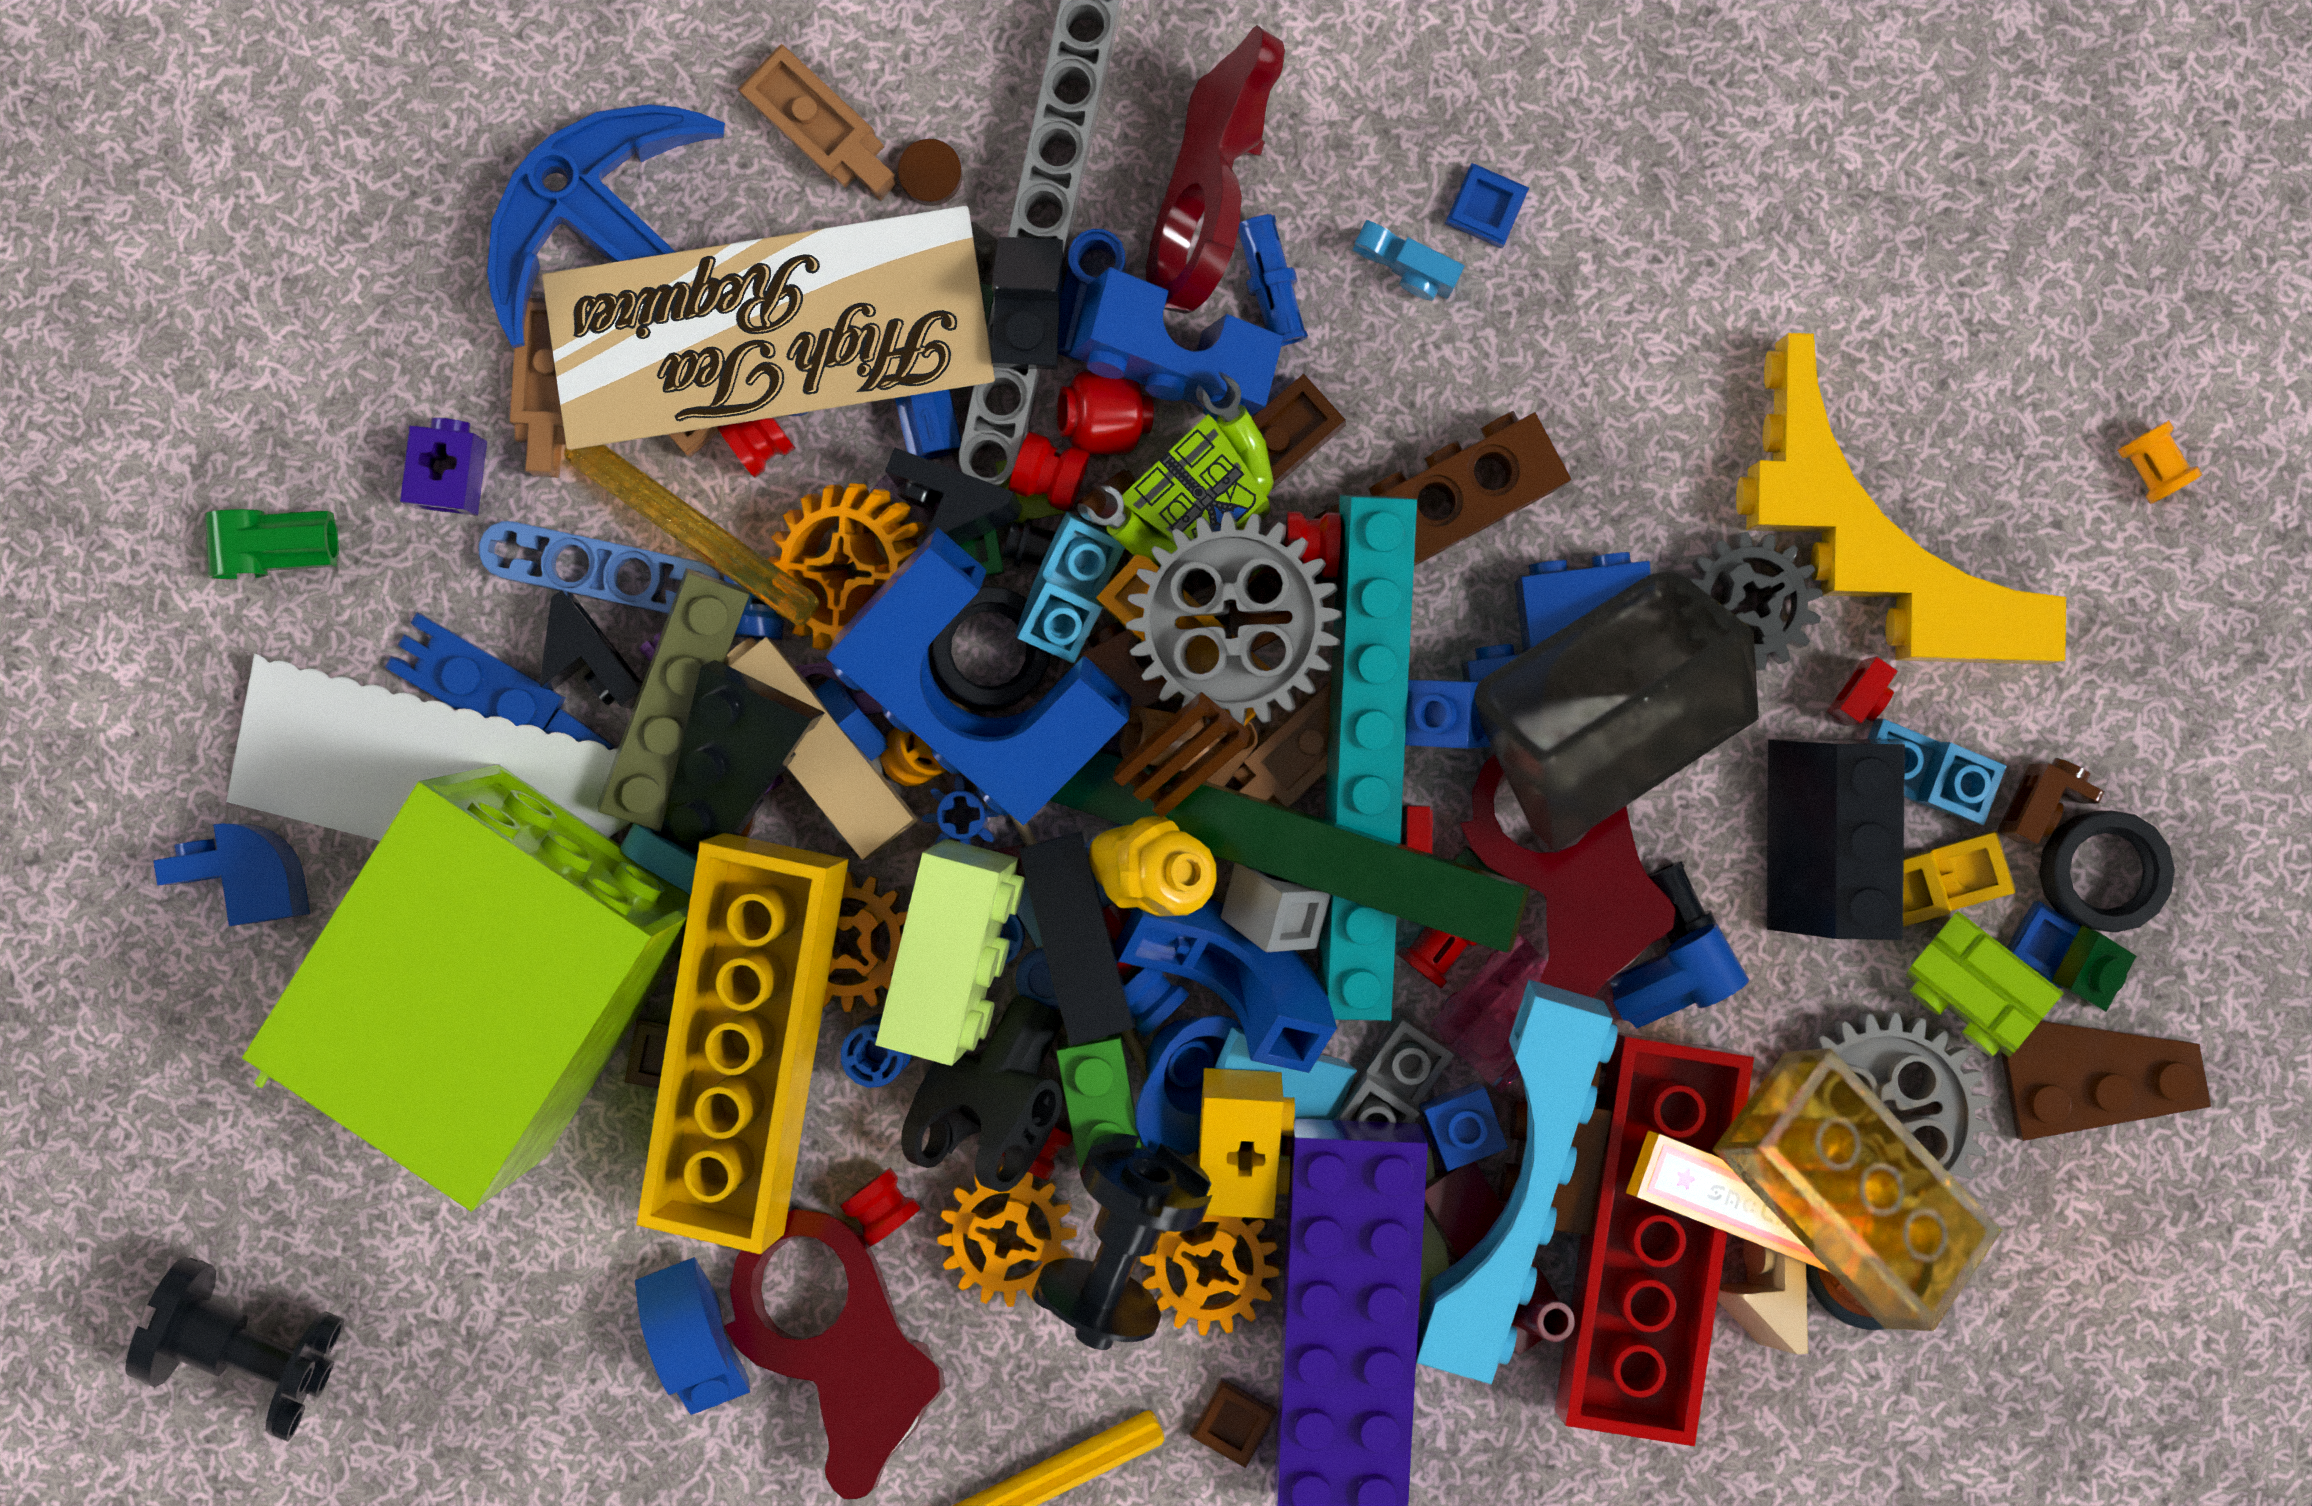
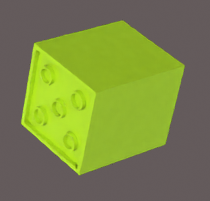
M499 764L418 781L245 1051L242 1059L261 1071L254 1081L256 1086L263 1088L269 1077H271L461 1206L473 1212L546 1158L681 952L691 895L628 858L622 853L619 844Z

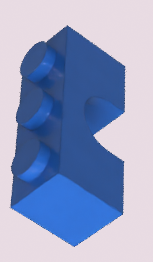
M1109 267L1087 285L1068 356L1086 362L1087 368L1091 372L1106 378L1119 379L1125 377L1146 385V392L1156 398L1167 401H1179L1182 399L1202 407L1203 413L1206 416L1209 414L1217 421L1219 415L1210 412L1198 401L1196 389L1200 385L1208 394L1211 402L1221 400L1227 391L1226 383L1218 373L1221 371L1229 375L1239 385L1241 390L1239 405L1245 406L1250 416L1266 407L1284 336L1225 314L1202 330L1197 351H1189L1178 346L1170 338L1164 326L1163 311L1169 290L1112 267Z

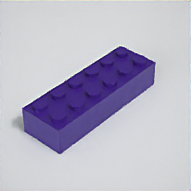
M1294 1119L1293 1137H1291L1290 1182L1275 1459V1506H1408L1428 1151V1142L1421 1124Z

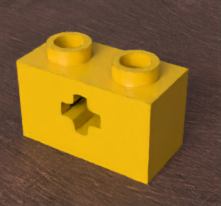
M1204 1068L1197 1164L1205 1171L1211 1181L1207 1196L1212 1195L1205 1215L1274 1219L1276 1194L1288 1195L1290 1155L1279 1154L1281 1136L1293 1137L1295 1098L1283 1097L1282 1072ZM1241 1141H1249L1250 1146H1241Z

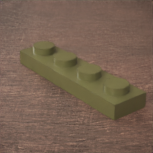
M688 568L685 569L598 801V812L657 831L661 830L700 668L713 660L724 664L750 595L747 589Z

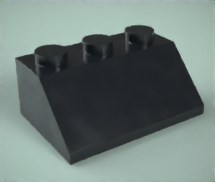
M1768 739L1767 930L1832 939L1903 940L1905 744L1899 739Z

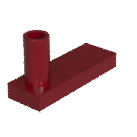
M1475 1161L1450 1171L1444 1169L1426 1182L1424 1209L1455 1261L1458 1262L1484 1238L1504 1208ZM1534 1258L1531 1266L1536 1267L1537 1277L1532 1297L1528 1305L1518 1304L1511 1325L1517 1328V1338L1513 1353L1519 1356L1543 1339L1552 1342L1566 1339L1572 1333L1575 1324L1573 1312L1567 1305L1559 1301Z

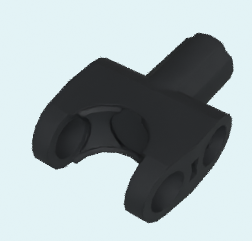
M1016 995L1015 998H1012L981 1058L963 1054L952 1066L934 1061L915 1094L903 1125L901 1146L907 1161L925 1168L935 1167L943 1161L948 1153L952 1154L960 1142L970 1135L981 1132L977 1145L980 1147L975 1160V1174L980 1185L998 1192L1009 1191L1023 1179L1042 1151L1061 1112L1062 1093L1058 1083L1052 1079L1036 1075L1063 1024L1061 1017L1052 1009L1034 999ZM929 1126L930 1135L928 1144L922 1151V1138L925 1133V1130ZM1004 1153L1005 1163L1001 1171L996 1175L997 1163Z

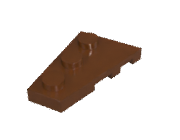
M2040 1021L2010 1058L2001 1052L2017 1139L2022 1141L2211 1107L2200 1044Z

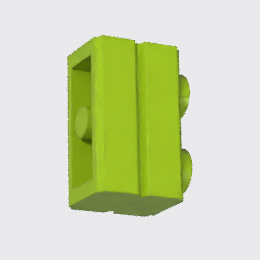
M1959 911L1952 916L1936 935L1933 941L1911 965L1906 974V977L1915 983L1909 990L1913 997L1939 1016L1946 1008L1967 1024L1961 1032L1963 1036L1991 1057L2000 1050L2010 1058L2064 994V992Z

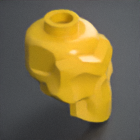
M1160 816L1142 817L1132 825L1116 827L1101 833L1090 844L1089 862L1097 882L1103 886L1106 895L1120 908L1138 907L1157 917L1185 916L1202 908L1212 896L1217 881L1216 863L1210 849L1188 833L1180 831L1178 826L1165 816L1163 818Z

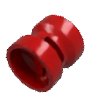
M1029 431L1018 454L1008 490L1026 498L1034 494L1041 496L1043 493H1046V498L1051 507L1070 512L1083 481L1090 453L1073 446L1063 450L1061 454L1057 453L1058 448L1051 446L1048 437Z

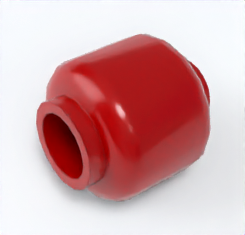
M1082 371L1075 375L1070 386H1062L1057 401L1058 432L1060 437H1068L1071 446L1090 454L1127 455L1136 448L1141 434H1149L1152 430L1154 420L1152 397L1143 395L1140 384L1134 380L1125 377L1119 379L1106 378L1091 371Z

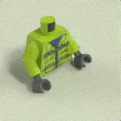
M1221 371L1218 373L1227 386L1226 394L1221 400L1211 402L1208 394L1200 385L1196 389L1198 401L1210 412L1219 415L1217 423L1208 414L1123 495L1111 486L1094 483V487L1102 491L1107 500L1106 506L1101 513L1095 514L1087 505L1078 504V512L1083 518L1099 525H1107V532L1131 554L1148 557L1159 566L1161 564L1155 558L1152 549L1156 546L1167 550L1171 554L1178 548L1172 533L1176 528L1187 534L1192 540L1198 537L1197 518L1199 517L1206 518L1215 532L1221 530L1224 512H1231L1237 522L1238 530H1244L1252 514L1259 515L1262 521L1271 511L1267 495L1271 492L1274 480L1266 441L1245 406L1239 405L1241 400L1239 385L1229 375ZM1259 568L1257 571H1255V572L1252 574L1251 577L1255 576V575H1256L1257 573H1259L1263 568Z

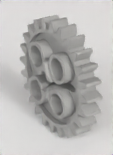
M1224 512L1220 531L1214 532L1206 518L1199 517L1197 518V538L1191 540L1187 534L1176 528L1172 531L1178 548L1171 554L1162 548L1153 547L1152 552L1161 564V567L1157 573L1146 569H1138L1136 574L1150 587L1147 594H1131L1128 596V601L1144 608V615L1141 618L1126 622V628L1144 632L1146 640L1137 644L1130 652L1132 656L1151 655L1154 662L1145 670L1142 678L1149 681L1163 676L1167 680L1159 696L1162 701H1168L1181 693L1185 695L1182 704L1183 708L1195 696L1203 692L1223 710L1229 709L1230 715L1244 726L1247 708H1253L1261 722L1266 723L1271 721L1270 702L1276 700L1284 709L1292 711L1295 709V704L1290 693L1291 689L1296 686L1310 694L1316 691L1306 673L1310 668L1322 671L1330 670L1331 665L1319 656L1318 652L1320 646L1339 645L1340 640L1323 631L1324 623L1342 618V612L1323 607L1322 600L1338 590L1334 583L1316 584L1314 580L1325 567V561L1320 558L1304 564L1300 560L1309 544L1307 540L1302 537L1288 547L1282 545L1286 534V526L1278 522L1268 535L1264 536L1261 534L1262 523L1259 515L1252 514L1244 530H1238L1234 515L1231 512ZM1273 567L1281 575L1283 582L1282 591L1272 602L1259 604L1250 596L1248 589L1249 579L1259 568ZM1201 570L1207 571L1215 580L1216 592L1211 602L1205 606L1195 608L1189 605L1184 597V583L1192 573ZM1236 602L1239 611L1249 614L1290 611L1293 616L1292 621L1287 624L1240 626L1238 638L1232 639L1230 630L1222 627L1179 629L1176 626V620L1182 616L1226 615L1230 611V603ZM1273 632L1284 641L1286 648L1285 658L1275 669L1265 671L1253 661L1251 654L1252 645L1260 635ZM1208 636L1218 646L1220 653L1219 661L1215 668L1208 673L1199 674L1192 670L1188 664L1186 657L1187 649L1197 637Z
M1892 1011L1886 1012L1881 1028H1879L1874 1015L1867 1012H1861L1859 1015L1858 1031H1855L1847 1021L1840 1019L1834 1021L1838 1039L1833 1042L1826 1036L1815 1033L1812 1037L1820 1053L1815 1058L1798 1052L1795 1055L1799 1064L1806 1070L1803 1077L1784 1076L1783 1081L1788 1086L1797 1090L1796 1099L1778 1102V1108L1795 1114V1122L1779 1128L1780 1135L1798 1139L1800 1143L1786 1154L1788 1160L1794 1163L1810 1162L1800 1177L1807 1185L1811 1186L1825 1179L1820 1198L1833 1203L1844 1193L1843 1207L1857 1213L1866 1201L1868 1215L1876 1221L1882 1222L1888 1204H1890L1896 1217L1903 1221L1910 1218L1911 1201H1915L1922 1210L1928 1213L1934 1212L1935 1206L1932 1193L1936 1190L1949 1198L1955 1199L1957 1197L1956 1190L1950 1181L1954 1174L1971 1180L1975 1177L1971 1168L1963 1162L1967 1154L1986 1156L1987 1150L1972 1141L1974 1132L1992 1130L1991 1123L1975 1117V1109L1991 1103V1097L1971 1093L1970 1087L1984 1076L1982 1071L1976 1069L1961 1070L1959 1068L1970 1053L1966 1048L1957 1046L1944 1051L1950 1035L1946 1030L1937 1028L1925 1038V1019L1913 1016L1904 1030L1900 1013ZM1916 1062L1922 1071V1083L1914 1093L1904 1095L1898 1086V1075L1906 1064ZM1850 1072L1854 1073L1860 1083L1859 1095L1851 1104L1840 1106L1834 1096L1836 1082L1842 1075ZM1934 1101H1937L1940 1105L1939 1110L1931 1114H1909L1891 1117L1887 1119V1130L1872 1122L1850 1124L1837 1130H1831L1829 1127V1122L1834 1118L1878 1115L1883 1112V1103L1900 1110L1913 1109L1914 1107L1924 1106ZM1926 1125L1933 1133L1934 1144L1925 1156L1914 1158L1909 1149V1140L1917 1128ZM1865 1136L1871 1145L1870 1158L1862 1167L1851 1169L1846 1161V1149L1854 1139Z

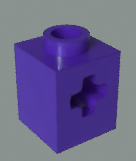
M434 417L431 419L430 428L410 425L400 502L415 509L478 516L487 441L474 433H470L471 424L465 421ZM448 455L457 460L455 469H446L443 474L434 471L435 460H446Z

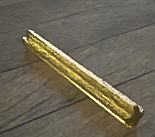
M598 445L573 450L565 448V459L573 467L795 625H804L809 621L812 614L817 611L819 600L810 589L607 446Z

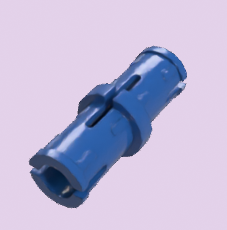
M1266 214L1240 222L1238 233L1251 276L1246 282L1249 295H1256L1265 329L1284 336L1281 346L1283 347L1307 339L1308 333L1304 328L1293 285L1298 281L1295 269L1287 267L1276 227L1275 215Z

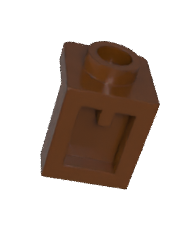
M2054 758L2052 764H2029L1997 832L2017 843L2039 844L2042 837H2048L2055 830L2062 817L2064 805L2059 802L2062 795L2081 804H2099L2105 791L2087 782L2091 775L2090 772L2069 761Z

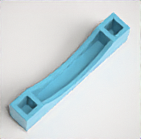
M1528 979L1509 1038V1043L1521 1071L1527 1100V1142L1520 1174L1504 1210L1484 1238L1456 1264L1431 1279L1418 1318L1416 1363L1491 1385L1498 1364L1507 1365L1509 1363L1517 1338V1328L1511 1325L1518 1304L1528 1305L1536 1283L1537 1269L1532 1267L1531 1264L1538 1244L1546 1246L1554 1231L1557 1209L1552 1207L1551 1204L1558 1184L1566 1186L1569 1183L1575 1167L1577 1149L1571 1146L1577 1125L1578 1123L1586 1125L1595 1107L1597 1087L1591 1085L1598 1062L1606 1064L1611 1058L1615 1047L1618 1028L1617 1025L1611 1024L1613 1018L1604 1001Z

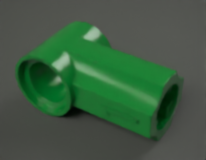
M231 509L205 513L209 578L237 579V574H255V578L268 576V571L337 567L339 555L338 528L334 513L330 511L265 514L264 511Z

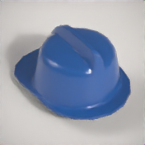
M1222 1015L1200 1018L1191 1016L1189 1019L1176 1020L1163 1027L1153 1038L1146 1057L1148 1078L1142 1087L1135 1107V1127L1137 1133L1140 1136L1141 1143L1151 1152L1156 1154L1160 1143L1174 1148L1186 1156L1198 1149L1204 1068H1215L1232 1027L1243 1030V1026L1235 1019Z

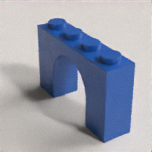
M937 527L838 632L826 658L832 662V668L842 682L854 690L860 691L863 689L882 705L884 715L895 727L906 733L913 731L931 747L934 758L943 768L953 774L962 773L980 788L983 800L994 811L1004 816L1010 814L1024 826L1129 720L1132 697L1084 655L1037 704L1014 716L1003 718L981 717L962 710L946 698L931 674L928 660L929 645L980 591L987 570Z

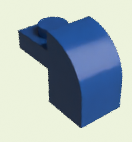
M213 824L217 850L215 849L214 839L185 842L174 845L176 857L153 860L157 886L178 885L222 878L229 926L254 924L310 914L304 871L297 854L286 840L265 827L253 824Z
M695 1257L635 1280L638 1313L644 1339L655 1370L668 1395L677 1393L690 1415L751 1392L746 1370L724 1335L720 1302L717 1294Z

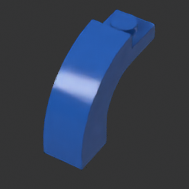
M1210 898L1202 908L1185 916L1157 917L1138 907L1133 909L1115 942L1118 962L1183 976L1206 986L1219 995L1239 1018L1245 1033L1251 1061L1307 1073L1311 1071L1336 1031L1337 1026L1328 996L1322 984L1309 965L1295 950L1265 952L1222 920L1220 917L1224 904Z

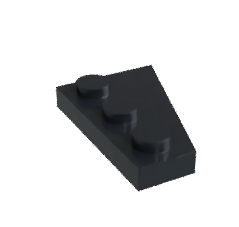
M717 660L701 666L660 835L698 854L701 841L723 833L740 836L763 803L762 797L777 775L786 770L795 757L796 753L794 751L809 731L816 727L825 712Z

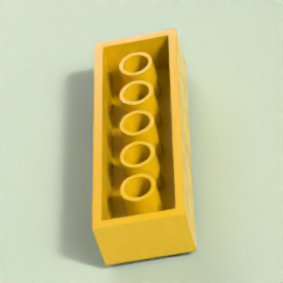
M728 833L717 835L699 843L637 1226L757 1254H762L784 1235L849 859Z

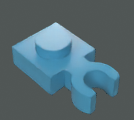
M1369 220L1365 221L1352 250L1366 259L1392 268L1391 272L1402 277L1399 285L1403 289L1429 301H1433L1436 294L1448 299L1465 265L1409 237L1405 241L1388 229Z

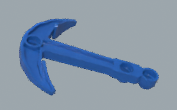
M650 104L599 111L551 134L528 154L512 174L492 218L487 267L491 298L500 325L512 348L525 346L524 325L526 309L540 269L537 253L556 226L560 224L568 226L612 263L675 253L660 236L604 185L601 180L635 153L639 161L644 162L678 146L703 140L724 138V122L699 112L672 106ZM553 173H559L567 178V184L561 190L552 191L543 185L546 177ZM809 412L792 414L788 416H802Z

